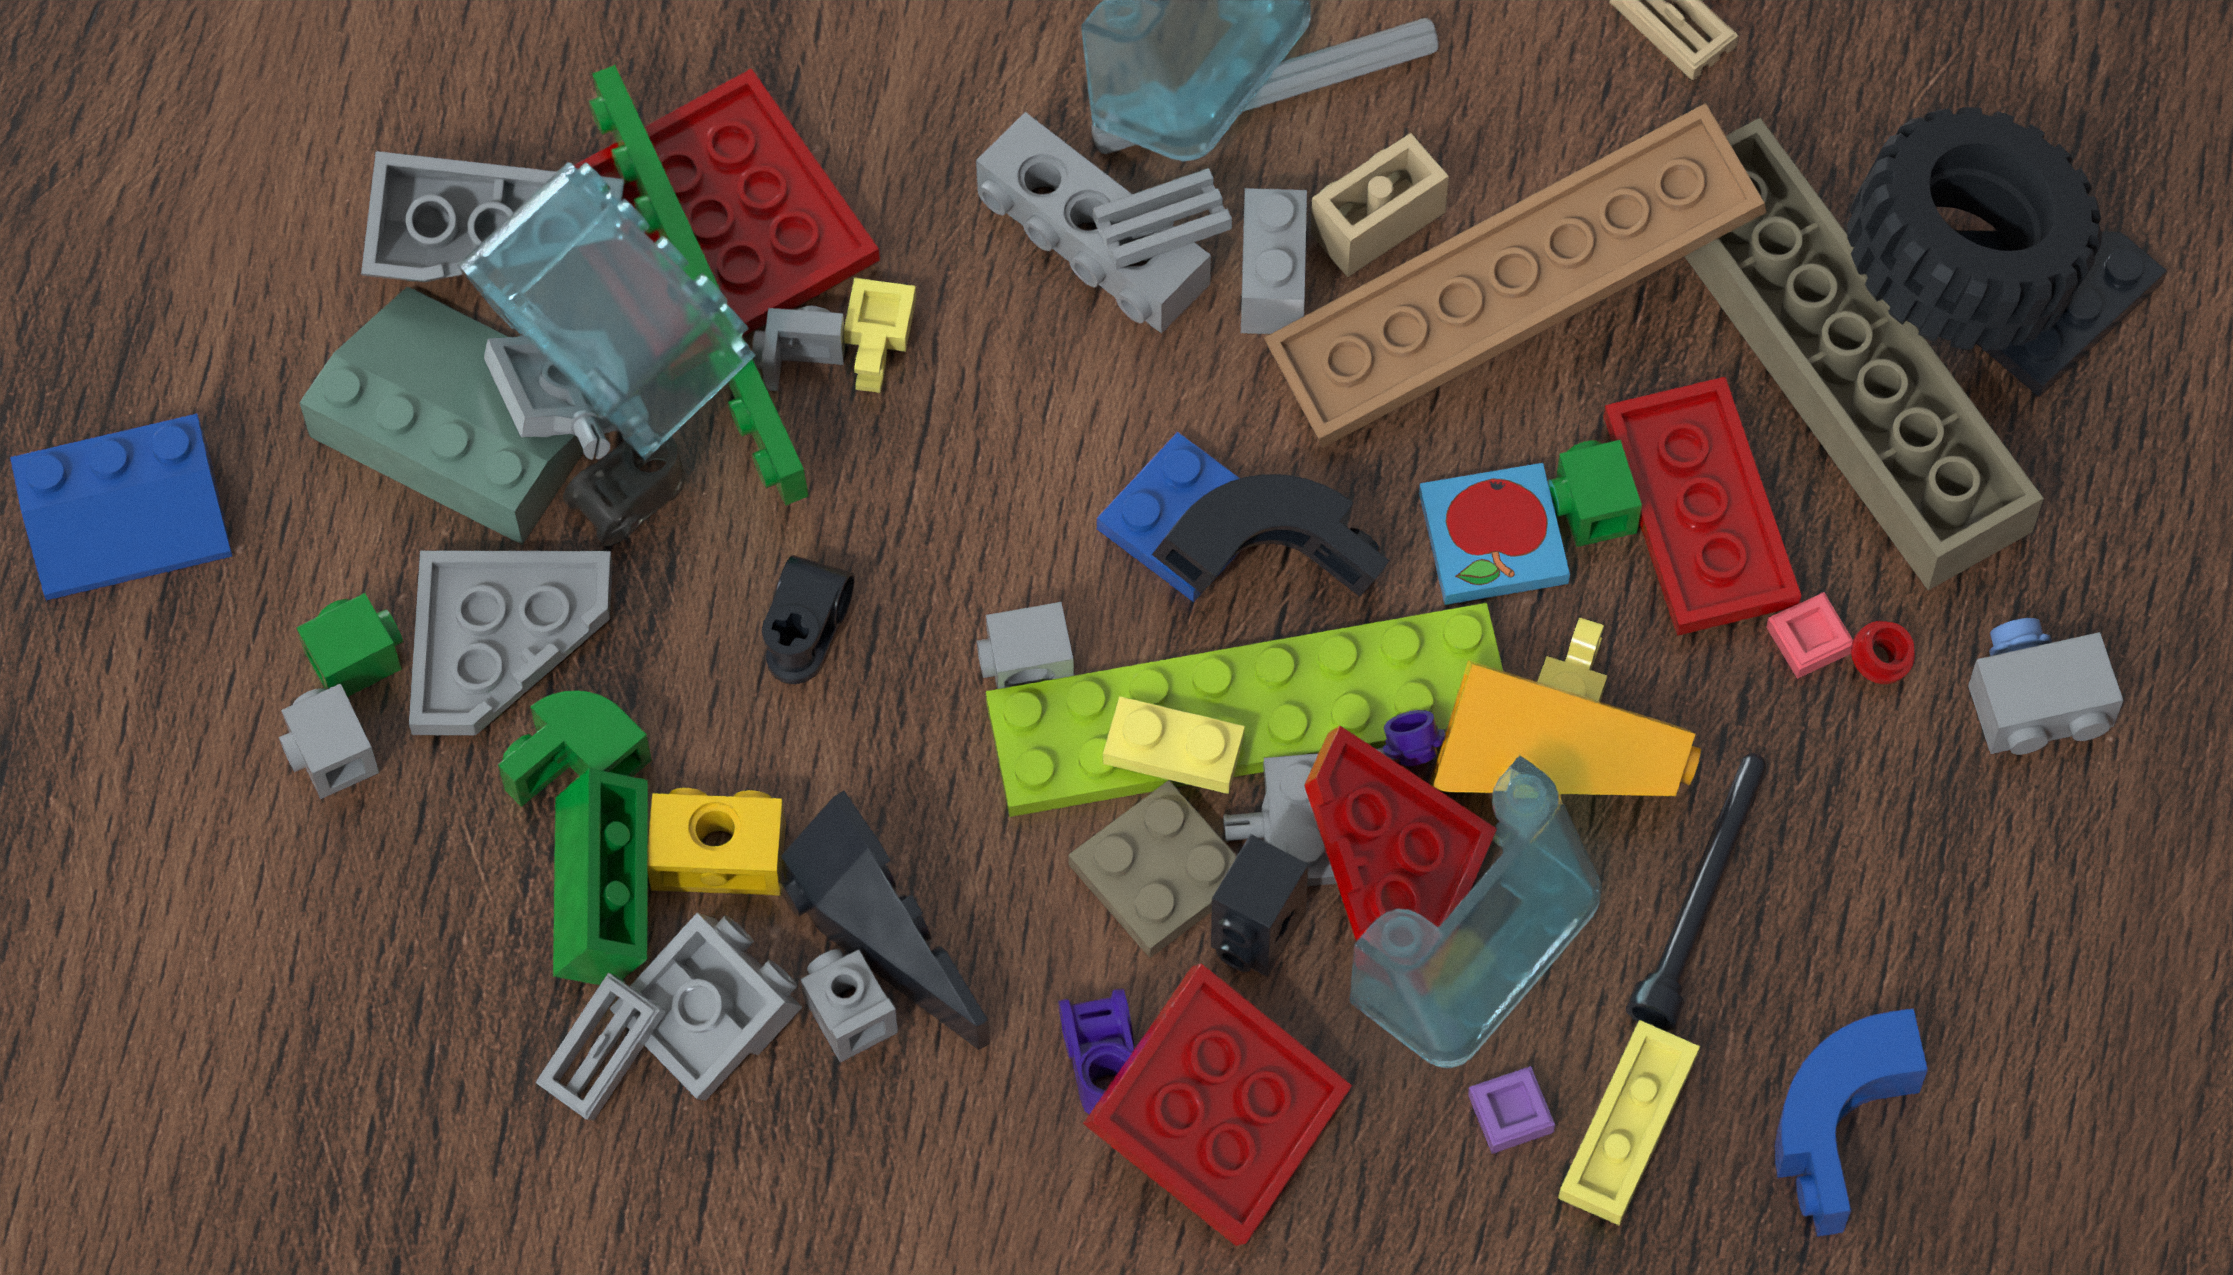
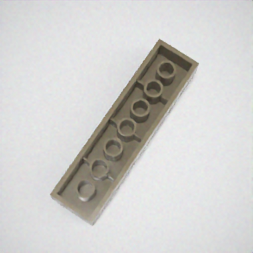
M1758 118L1726 135L1731 147L1763 199L1767 213L1684 257L1929 591L2032 533L2044 498L1925 338L1918 335L1919 330L1916 326L1908 321H1905L1903 325L1889 315L1890 306L1883 299L1876 302L1865 286L1868 277L1866 274L1859 275L1851 256L1854 247L1850 246L1846 232L1762 119Z

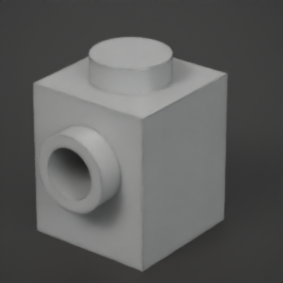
M341 684L328 690L319 688L308 691L299 696L292 706L281 710L289 733L278 737L285 755L294 772L306 768L320 799L379 773L372 747Z

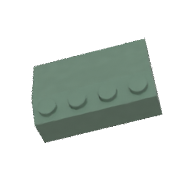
M408 286L332 354L299 402L309 437L521 545L524 544L583 454V448L577 436L573 434L552 435L550 437L520 436L484 360L487 339L505 338L508 336Z

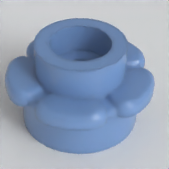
M2017 619L2001 624L1990 632L1993 647L1989 650L1990 656L2052 643L2050 635L2043 634L2039 619Z

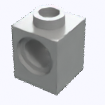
M1062 602L986 615L987 639L976 640L982 677L995 676L997 689L1074 676L1073 654Z

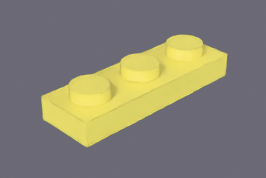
M1639 1020L1562 1184L1558 1199L1620 1226L1698 1057L1700 1046Z

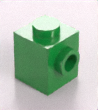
M1596 440L1585 441L1574 445L1567 452L1560 453L1556 478L1549 480V489L1555 513L1557 516L1566 515L1576 547L1637 534L1642 504L1621 440L1603 444Z
M365 593L351 600H337L322 609L318 617L296 627L305 656L326 690L341 684L346 696L349 697L402 670L395 648L404 643L402 635L389 611L384 609L376 613Z

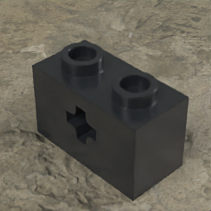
M1252 834L1248 837L1212 897L1211 947L1216 950L1218 957L1232 968L1242 972H1249L1253 969L1268 977L1306 913L1309 864Z

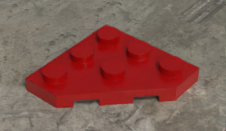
M1338 726L1327 734L1304 787L1362 960L1409 991L1417 994L1429 987L1497 828L1342 726Z

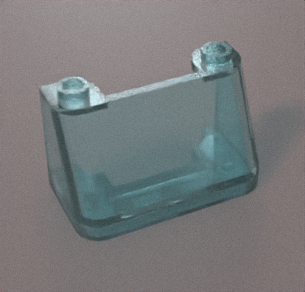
M1103 0L1081 25L1092 125L1171 159L1189 161L1205 156L1216 146L1308 28L1311 21L1310 0H1157V2L1152 0Z
M1521 755L1503 773L1493 789L1492 807L1499 823L1495 826L1497 831L1492 841L1502 848L1503 854L1439 928L1411 910L1396 909L1385 912L1376 919L1354 944L1349 1003L1425 1061L1437 1067L1453 1068L1463 1065L1471 1059L1590 921L1599 907L1602 886L1600 878L1555 783L1543 771Z

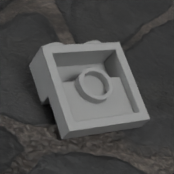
M696 913L630 986L644 994L649 1001L658 1004L667 1011L645 1043V1046L696 1099L704 1101L711 1096L749 1053L759 1055L802 1008L790 995L797 988V984L792 977L771 960H768L762 966L747 951L754 942L752 937L738 923L726 915L718 922L715 918ZM619 998L610 1007V1010L615 1014L624 1000ZM638 1010L626 1026L629 1030L641 1014Z

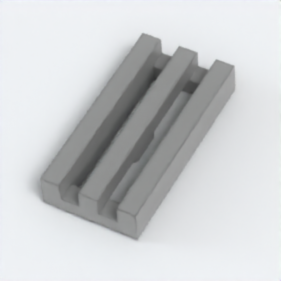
M1209 168L1093 208V220L1115 269L1232 229L1231 215L1228 209L1223 207V198L1219 189H1215L1213 185V176ZM1209 209L1210 215L1120 246L1119 240L1148 230L1157 231L1173 225L1176 220Z
M608 973L535 1083L585 1119L594 1121L667 1011L658 1004L649 1001L637 989L628 986L617 975ZM615 997H620L624 1001L588 1052L587 1057L567 1087L559 1081ZM638 1010L641 1012L640 1016L586 1097L582 1099L580 1095Z

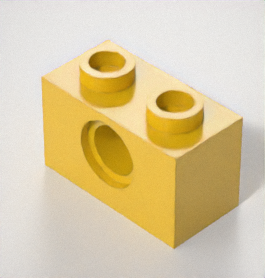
M678 788L670 791L669 794L652 793L648 837V877L651 890L781 896L779 883L782 882L783 870L781 855L784 853L786 831L782 799L772 798L766 793L752 790L737 792L733 797L707 796L703 791L693 788ZM714 831H725L732 835V838L721 846H708L701 842L706 835Z

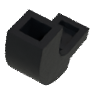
M1282 474L1248 476L1230 481L1213 489L1190 506L1152 553L1156 559L1201 594L1230 558L1240 551L1255 545L1278 544L1296 549L1316 562L1359 597L1376 580L1390 561L1379 553L1380 548L1372 537L1357 528L1349 529L1340 522L1354 502L1326 485L1309 479Z

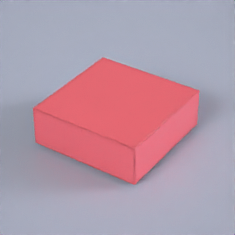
M1824 592L1768 618L1766 628L1797 679L1851 654L1853 639Z

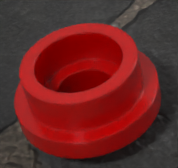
M1887 621L1871 622L1855 635L1851 646L1852 660L1857 670L1868 680L1878 684H1892L1901 680L1911 670L1915 659L1914 642L1909 632L1899 624ZM1873 646L1881 647L1887 652L1889 657L1888 663L1881 661L1875 655Z

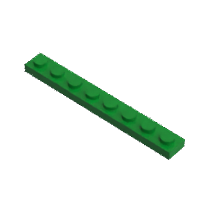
M613 65L592 73L597 97L589 100L588 103L601 135L612 132L618 147L612 149L611 153L621 179H624V184L635 181L641 197L634 199L640 220L647 234L658 231L664 243V247L657 249L658 256L669 282L673 284L681 280L688 297L681 299V305L692 332L697 334L704 331L712 348L704 350L708 366L717 385L728 382L736 398L728 401V406L740 435L743 437L752 433L759 451L752 453V458L764 487L767 489L776 485L785 506L809 497L805 472L616 66Z

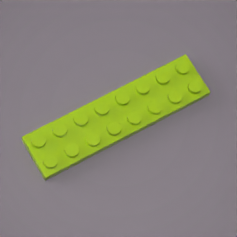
M1487 603L986 691V703L1009 817L1153 792L1168 781V779L1103 764V752L1119 696L1245 726L1244 740L1233 777L1264 772V758L1318 754L1327 734L1338 726H1342L1375 749L1383 748L1386 745L1384 725L1391 718L1408 711L1426 710L1434 715L1438 729L1446 731L1468 660L1503 671ZM1170 780L1175 787L1189 785Z

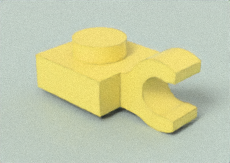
M854 278L844 326V343L859 345L854 372L858 373L856 390L880 393L885 373L887 349L906 351L916 303V286Z
M1579 618L1565 662L1546 656L1537 682L1600 702L1606 687L1607 675L1592 671L1591 669L1602 641L1601 634L1604 625Z

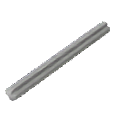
M1427 18L1383 30L1097 118L1091 123L1092 137L1100 153H1111L1435 53L1438 50L1439 42L1437 31L1432 21Z

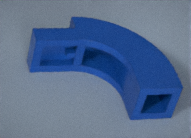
M1914 1008L1872 1015L1839 1029L1811 1052L1799 1068L1788 1090L1776 1135L1775 1164L1777 1177L1782 1178L1804 1174V1176H1797L1796 1179L1799 1206L1803 1216L1813 1215L1817 1237L1844 1233L1851 1212L1836 1145V1128L1847 1114L1864 1103L1883 1098L1920 1093L1928 1069Z

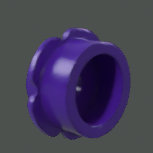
M1426 710L1408 711L1391 718L1384 725L1386 745L1383 747V751L1387 757L1399 759L1402 765H1420L1432 760L1437 755L1436 747H1439L1445 741V731L1438 729L1434 715Z

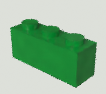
M588 768L555 797L553 976L601 985L608 973L615 974L623 980L647 960L648 780Z

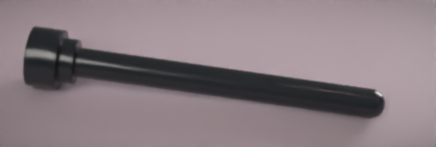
M1757 753L1745 755L1740 762L1655 972L1647 974L1644 981L1637 982L1626 1005V1012L1636 1022L1641 1020L1664 1031H1670L1675 1028L1684 1006V1000L1681 997L1683 989L1679 984L1680 978L1766 769L1764 758Z

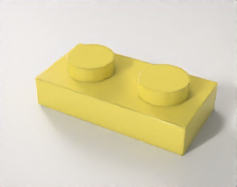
M1119 696L1103 752V764L1229 794L1244 740L1245 726Z

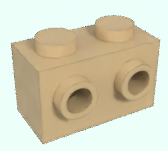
M1410 133L1387 149L1379 151L1367 162L1340 180L1329 184L1320 193L1312 197L1310 234L1344 274L1349 277L1445 213L1449 176Z

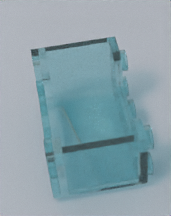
M567 162L457 267L493 311L512 329L514 328L519 334L522 333L586 396L603 417L605 416L612 424H615L623 434L624 440L646 460L755 357V354L741 337L748 327L726 304L728 300L723 293L703 273L693 280L682 270L689 263L669 240L661 236L654 243L644 234L650 227L647 221L628 201L623 199L619 202L610 193V186L588 163L585 162L579 169H576L571 163Z

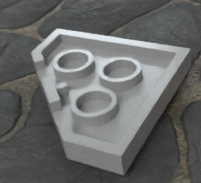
M420 551L409 714L411 734L477 735L609 621L613 564L611 552Z

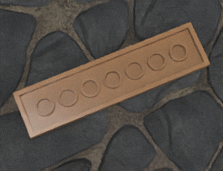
M1705 103L1264 337L1321 446L1324 448L1767 213L1765 203Z

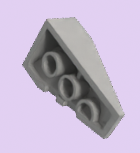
M376 151L361 274L363 276L429 282L615 243L618 239L624 179Z

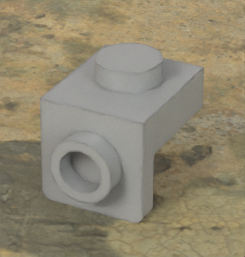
M806 306L798 310L768 308L766 331H755L752 348V359L756 367L762 369L766 389L778 391L782 360L844 365L846 343H844L843 314L831 313L829 310L817 306Z

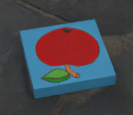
M1543 463L1420 483L1419 496L1444 605L1569 584L1570 572Z

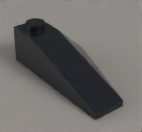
M842 791L835 795L781 855L785 880L779 883V888L784 899L797 917L807 913L822 934L849 954L859 949L873 972L978 1050L990 1044L989 1023L986 1015L948 953L941 946L933 950L929 949L926 942L931 940V934L922 917L923 912L912 895L909 897L902 895L898 898L894 891L896 889L894 878L886 865L891 859L846 792Z

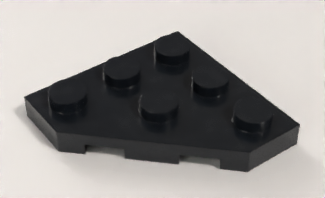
M1955 230L1964 238L1980 246L2000 251H2012L2007 241L1997 230ZM2102 232L2101 246L2095 255V262L2059 320L2048 331L2040 332L2035 340L2018 346H2013L2010 342L2007 349L1985 352L2040 397L2164 282L2167 270L2122 232Z

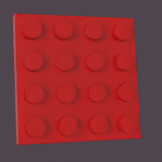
M752 68L644 127L742 337L767 323L768 308L792 310L880 261L879 248ZM617 142L562 172L621 179L611 153L612 149L618 147ZM635 181L623 186L617 242L580 251L668 379L706 358L704 350L712 347L704 331L694 334L689 326L681 305V299L688 297L681 280L671 284L664 272L657 249L664 247V243L658 231L647 234L634 203V199L641 197Z

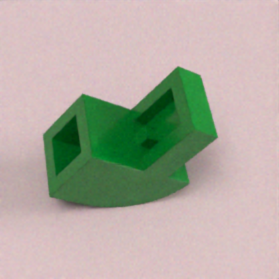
M564 691L544 697L530 706L536 733L533 736L531 734L523 735L514 741L504 753L503 761L498 764L504 790L522 807L569 767L578 776L582 775L588 768L633 777L649 764L652 758L647 734L614 702L601 695L587 691Z

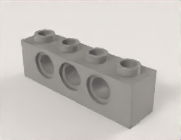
M1026 112L976 160L978 194L986 206L996 214L1004 215L1007 213L1024 227L1028 237L1045 251L1053 249L1070 262L1074 273L1084 283L1092 287L1100 285L1116 298L1121 310L1135 322L1143 323L1146 321L1162 334L1210 285L1211 255L1195 242L1145 259L1148 263L1143 266H1125L1115 269L1098 229L1086 231L1079 229L1077 226L1087 222L1095 223L1093 220V208L1132 194ZM1039 187H1049L1055 190L1047 195H1038L1031 192ZM1171 225L1157 231L1148 230L1119 240L1120 246L1173 228L1174 226Z

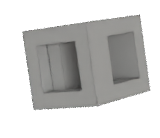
M839 949L831 950L818 956L809 964L807 971L810 975L801 979L803 998L839 1062L898 1033L895 1008L890 999L886 998L859 949L847 956H844ZM853 986L857 989L856 993L850 998L842 999L836 996Z

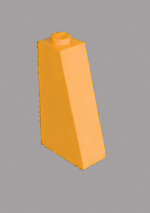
M1468 660L1445 731V741L1441 744L1429 783L1436 789L1444 792L1676 796L1680 783L1691 784L1700 759L1701 748L1692 746L1696 734L1688 729Z

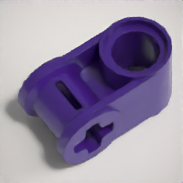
M1123 988L1114 989L1111 997L1072 1004L1068 998L1058 1000L1067 1054L1072 1059L1080 1102L1088 1115L1106 1091L1097 1088L1093 1082L1105 1075L1116 1076L1134 1051L1131 1018Z

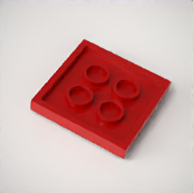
M1198 964L1190 968L1083 1124L1231 1243L1239 1246L1247 1243L1352 1085L1203 964Z

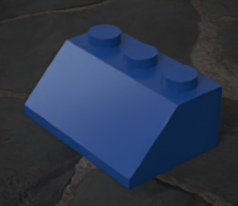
M198 414L10 457L22 517L46 600L233 557L210 451Z

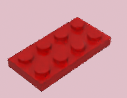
M1726 377L1605 405L1603 417L1611 441L1621 440L1642 504L1639 524L1677 636L1786 610L1799 604L1801 593Z

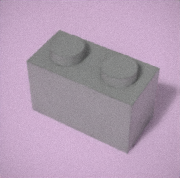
M1245 188L1241 333L1272 334L1304 317L1307 190Z
M2100 632L1977 659L1968 685L1990 754L2011 750V753L2016 755L2027 754L2041 749L2048 741L2070 736L2076 741L2097 738L2105 734L2111 727H2114L2123 703V698Z

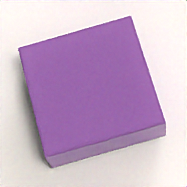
M1531 1066L1469 1087V1099L1492 1154L1554 1133V1121Z

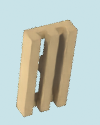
M1610 0V3L1692 81L1701 75L1702 68L1705 65L1711 67L1719 61L1720 54L1723 51L1729 53L1737 47L1738 35L1701 0L1672 1L1713 39L1709 43L1684 20V16L1674 6L1666 3L1664 0Z

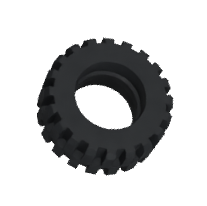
M1962 107L1958 109L1956 114H1952L1950 108L1926 113L1924 118H1914L1900 126L1896 135L1890 136L1882 147L1858 190L1850 208L1851 218L1847 223V239L1850 246L1854 247L1851 252L1853 262L1859 275H1867L1868 279L1865 282V286L1876 302L1883 299L1890 306L1889 315L1902 325L1905 321H1908L1920 328L1918 335L1933 342L1938 337L1951 341L1950 347L1964 350L1973 349L1975 344H1981L1983 351L2007 349L2010 342L2013 346L2023 345L2035 340L2040 332L2048 331L2059 320L2093 266L2095 255L2101 246L2102 231L2099 225L2101 214L2096 196H2088L2092 187L2082 168L2075 170L2070 164L2072 156L2060 144L2054 147L2043 139L2045 132L2032 124L2028 128L2020 126L2013 122L2014 116L1999 111L1995 112L1993 116L1982 114V108ZM1936 207H1950L1963 210L1983 219L2004 237L2012 251L1986 248L1964 238L1946 223Z

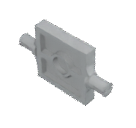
M533 305L526 307L520 314V321L527 331L526 334L518 337L487 339L484 360L521 437H550L552 435L573 434L577 436L585 456L593 460L594 453L596 458L600 459L610 450V443L604 433L641 429L645 409L606 331L573 333L556 330L551 326L544 308L536 305V310H534Z
M1383 748L1377 749L1385 755ZM1318 754L1264 758L1263 770L1266 795L1262 804V810L1256 813L1223 814L1225 842L1248 839L1250 834L1258 838H1264V841L1309 864L1307 886L1337 884L1304 787Z

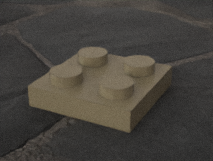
M1168 780L1068 855V865L1147 956L1151 958L1212 912V897L1237 856Z

